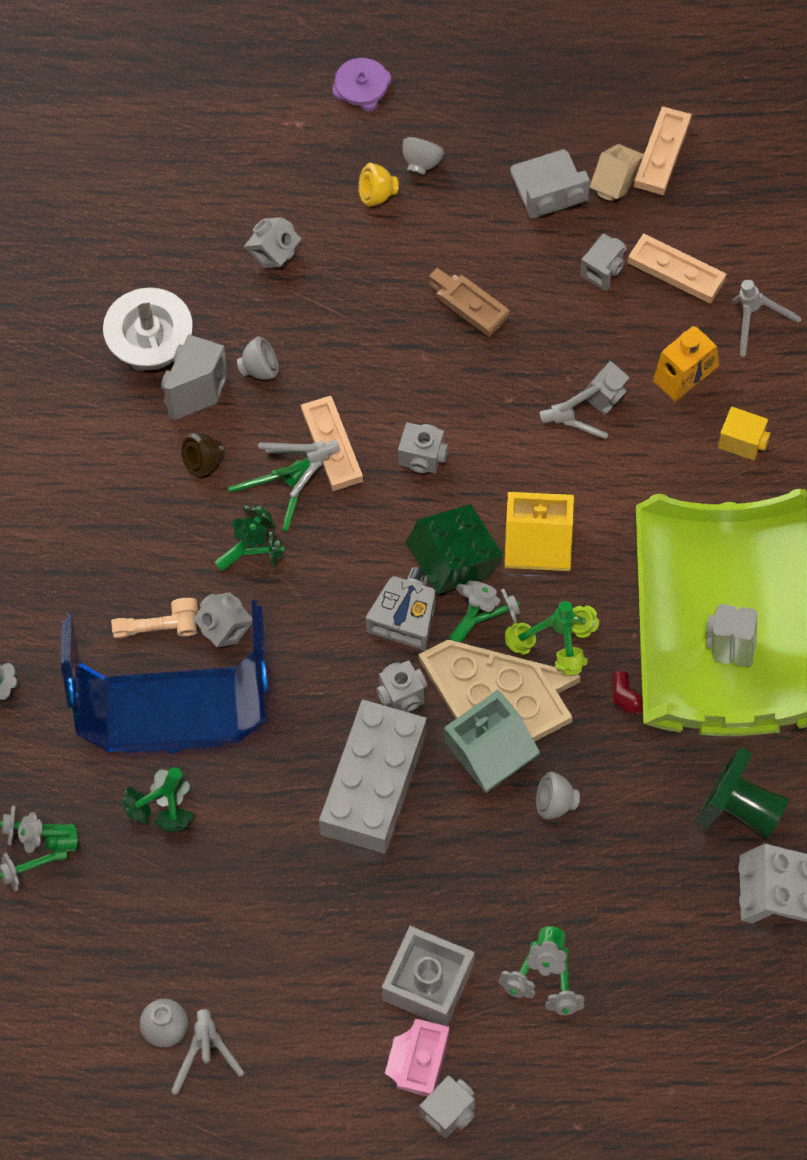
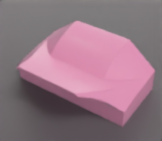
M415 1019L410 1030L394 1037L385 1074L396 1081L398 1089L427 1097L436 1089L446 1051L449 1027Z

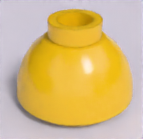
M368 163L362 169L359 178V194L366 206L380 205L390 195L397 194L399 187L398 179L395 176H391L384 167Z

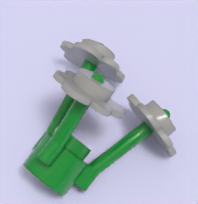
M11 806L10 815L4 814L3 821L0 822L2 834L8 835V845L12 843L13 829H19V839L24 843L27 853H32L35 847L40 845V836H44L46 849L53 850V853L15 867L8 854H3L1 858L2 865H0V878H2L4 884L10 883L14 892L19 891V881L16 874L54 860L67 859V852L75 851L77 848V832L74 824H42L40 819H37L36 813L32 812L28 816H24L22 822L14 821L15 806Z
M547 926L541 928L537 941L531 942L530 951L520 971H513L512 973L503 971L499 984L511 996L533 998L535 995V985L526 978L530 968L539 969V973L543 976H548L551 972L560 974L561 992L558 995L552 994L548 996V1001L545 1003L546 1009L556 1011L560 1015H570L584 1008V996L575 995L574 992L569 991L567 968L569 950L564 947L566 941L565 933L557 927Z

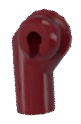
M624 671L612 673L614 704L629 714H643V697L629 689L628 673Z

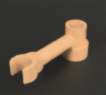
M180 598L172 601V616L138 620L133 618L111 620L112 633L114 638H123L140 632L177 629L178 636H193L197 634V626L193 618L198 613V602L194 598Z

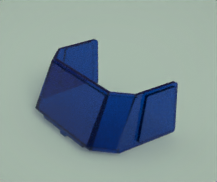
M251 600L253 653L236 667L106 677L80 663L72 613L67 614V619L62 620L61 669L67 707H72L76 734L107 752L123 751V753L167 750V753H178L179 749L224 746V743L240 742L266 720L264 693H268L262 606H257V600Z

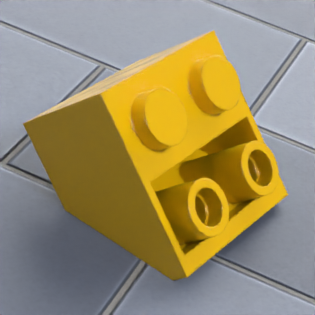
M508 492L504 568L570 571L574 495Z

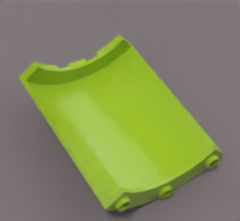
M795 489L788 494L772 499L742 504L734 502L722 504L692 503L669 498L664 494L652 495L648 500L637 504L636 525L643 723L674 732H681L683 727L698 728L699 735L748 736L779 733L780 726L797 723L799 729L807 727V490ZM720 604L736 606L737 610L740 607L756 609L758 613L757 642L753 663L750 667L734 665L733 661L730 664L714 662L713 649L706 648L709 615H716L717 606Z

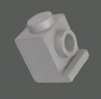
M603 233L582 258L581 276L607 291L610 288L611 276H617L624 266L623 254L627 251L625 244L619 239L610 238Z
M609 361L585 390L597 383H601L602 388L586 398V400L603 415H606L627 391L622 386L630 377Z

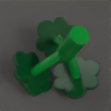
M244 505L242 510L246 513L247 517L244 520L235 518L232 522V527L235 529L233 535L240 541L219 557L215 564L221 571H224L243 555L270 553L271 565H273V568H277V561L283 558L285 548L282 545V540L276 539L274 530L269 531V546L256 547L257 544L264 545L266 542L264 537L267 532L266 529H274L276 527L271 519V513L266 508L258 505L252 508Z
M176 767L170 768L169 771L161 769L155 774V783L150 786V794L144 796L141 792H136L130 786L125 788V796L122 797L124 810L133 821L138 820L144 824L148 820L147 817L151 815V808L147 803L156 799L159 806H168L169 810H163L158 813L155 825L161 827L166 832L181 831L188 827L189 822L194 820L192 812L185 811L183 808H176V805L181 804L183 801L182 795L189 792V782L181 779L182 772Z

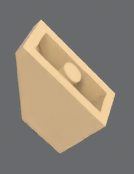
M620 144L602 152L590 188L597 190L598 196L608 200L622 197L627 193L636 177L644 154Z

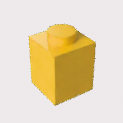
M731 406L720 433L718 448L755 461L758 451H765L771 433L766 431L768 419Z

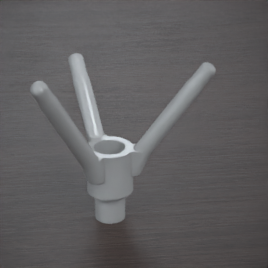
M752 280L743 281L740 294L732 300L733 305L741 302L743 307L740 340L741 357L746 356L750 315L753 311L758 310L761 305L764 304L798 323L801 321V317L759 293Z
M597 383L566 402L552 405V409L540 411L542 423L555 421L558 424L564 422L566 426L575 427L606 439L608 433L575 420L573 406L600 390L602 384Z
M336 439L326 443L322 440L313 444H258V448L265 449L266 453L307 454L310 466L291 491L290 496L293 498L296 497L312 474L322 465V461L329 459L328 455L340 452Z
M207 1009L197 1012V1022L194 1025L195 1035L171 1092L174 1095L178 1094L197 1050L202 1048L203 1062L208 1063L210 1061V1048L217 1047L237 1075L240 1077L244 1075V1071L216 1032L215 1022L211 1020V1012Z

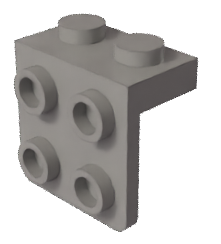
M559 150L511 167V176L530 219L589 201V177L586 171L577 173L572 159L566 150Z
M762 844L739 855L741 921L754 923L775 914L807 922V854Z

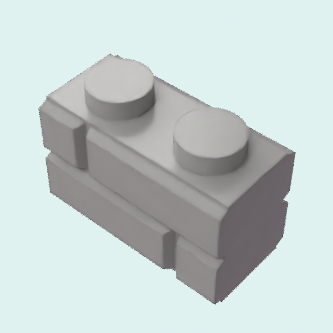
M720 604L717 606L716 615H709L706 648L713 649L714 662L730 664L733 661L734 665L745 667L752 665L757 642L758 613L756 609L740 607L737 610L736 606Z

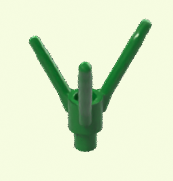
M306 457L302 461L297 460L289 467L272 470L269 475L229 486L228 491L232 493L280 478L284 479L294 489L297 482L309 468V459ZM299 493L295 498H290L282 527L284 532H287Z

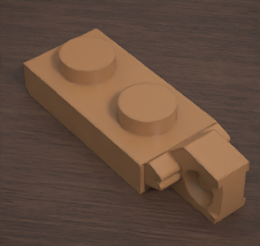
M436 268L429 275V286L437 291L436 297L488 337L510 316L508 308L462 274L459 277L455 274L450 277L439 268Z

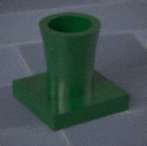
M740 747L723 767L695 824L707 830L724 810L751 827L767 840L781 819L788 805L789 798L766 790L741 777L752 753Z

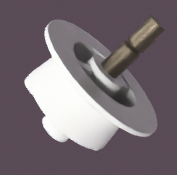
M141 288L124 294L111 305L104 319L103 333L108 348L117 358L131 364L136 371L155 370L165 367L174 361V354L178 345L184 344L188 334L192 335L193 324L189 309L179 297L163 289Z

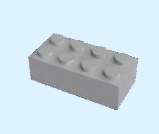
M362 699L319 819L321 835L386 854L427 735V718Z

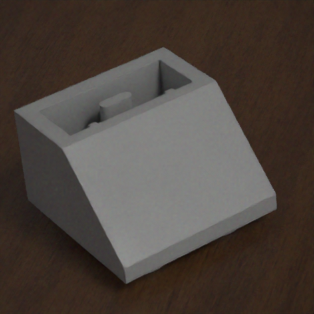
M189 334L184 344L178 345L174 354L173 368L171 371H166L161 384V388L165 393L164 404L167 405L170 419L177 420L217 403L228 379L224 345Z

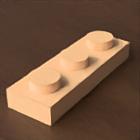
M662 106L636 175L634 187L664 195L689 128L692 114Z
M644 233L628 256V264L710 304L726 280V273Z
M332 396L301 405V411L313 442L316 443L323 440L326 443L335 439L338 442L340 452L328 455L329 459L322 461V466L332 491L363 482L362 472Z

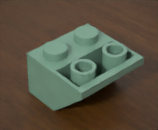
M499 689L444 727L445 745L485 793L540 755L520 714Z

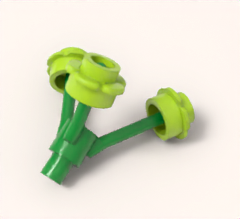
M563 601L559 604L554 614L532 628L526 623H514L512 626L507 627L505 631L506 645L514 653L527 654L531 647L535 645V634L549 626L553 627L557 633L563 635L565 648L556 653V669L562 671L564 675L579 674L582 672V667L587 665L588 659L584 657L581 648L573 647L571 632H575L576 636L580 638L589 637L590 633L595 632L599 627V619L596 617L597 612L590 606H577L572 609L570 602Z

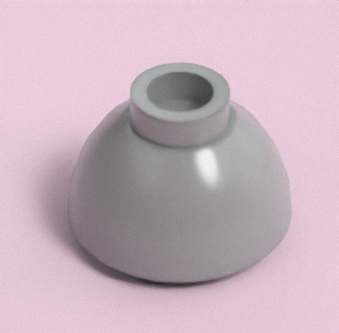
M407 137L403 140L402 152L406 162L409 164L407 170L414 174L424 176L426 170L435 167L445 153L442 147L422 139Z
M260 336L252 339L246 345L242 357L237 359L238 368L243 376L251 375L256 379L268 380L276 378L279 371L278 361L273 348L266 339Z
M548 772L542 777L536 793V808L541 818H559L570 809L575 810L578 807L580 800L579 791L573 789L565 777L555 772Z
M158 999L151 1002L145 1007L140 1017V1030L143 1037L150 1044L157 1047H170L177 1044L184 1038L189 1026L186 1011L178 1002L171 999Z

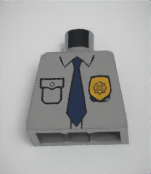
M413 567L407 580L396 576L389 579L367 614L366 628L368 633L424 651L427 650L436 605V590L426 586L428 578L422 568Z

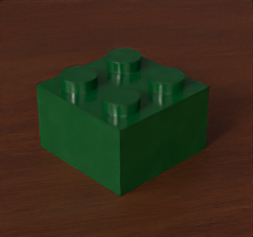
M471 504L418 519L405 542L437 594L455 589L458 584L467 585L468 581H481L490 578L504 556Z

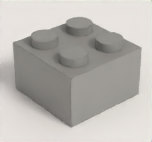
M409 926L382 985V1000L440 1025L448 1026L474 968L475 952Z

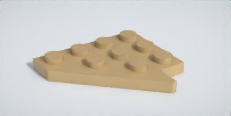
M446 640L418 654L420 663L454 719H457L499 689L520 714L534 742L572 722V715L558 693L580 683L579 674L564 675L556 667L452 640Z

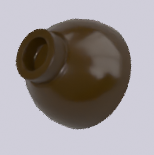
M188 433L184 437L181 446L183 463L187 470L195 477L205 476L213 471L219 459L223 458L224 447L219 440L214 441L212 437L204 433Z

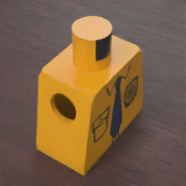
M691 327L662 351L653 382L676 402L719 367L717 346L697 327Z

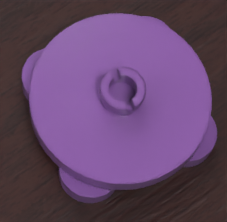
M368 58L352 59L338 69L332 93L337 100H344L350 104L359 105L364 111H373L378 106V100L384 96L388 86L391 84V75L375 60Z

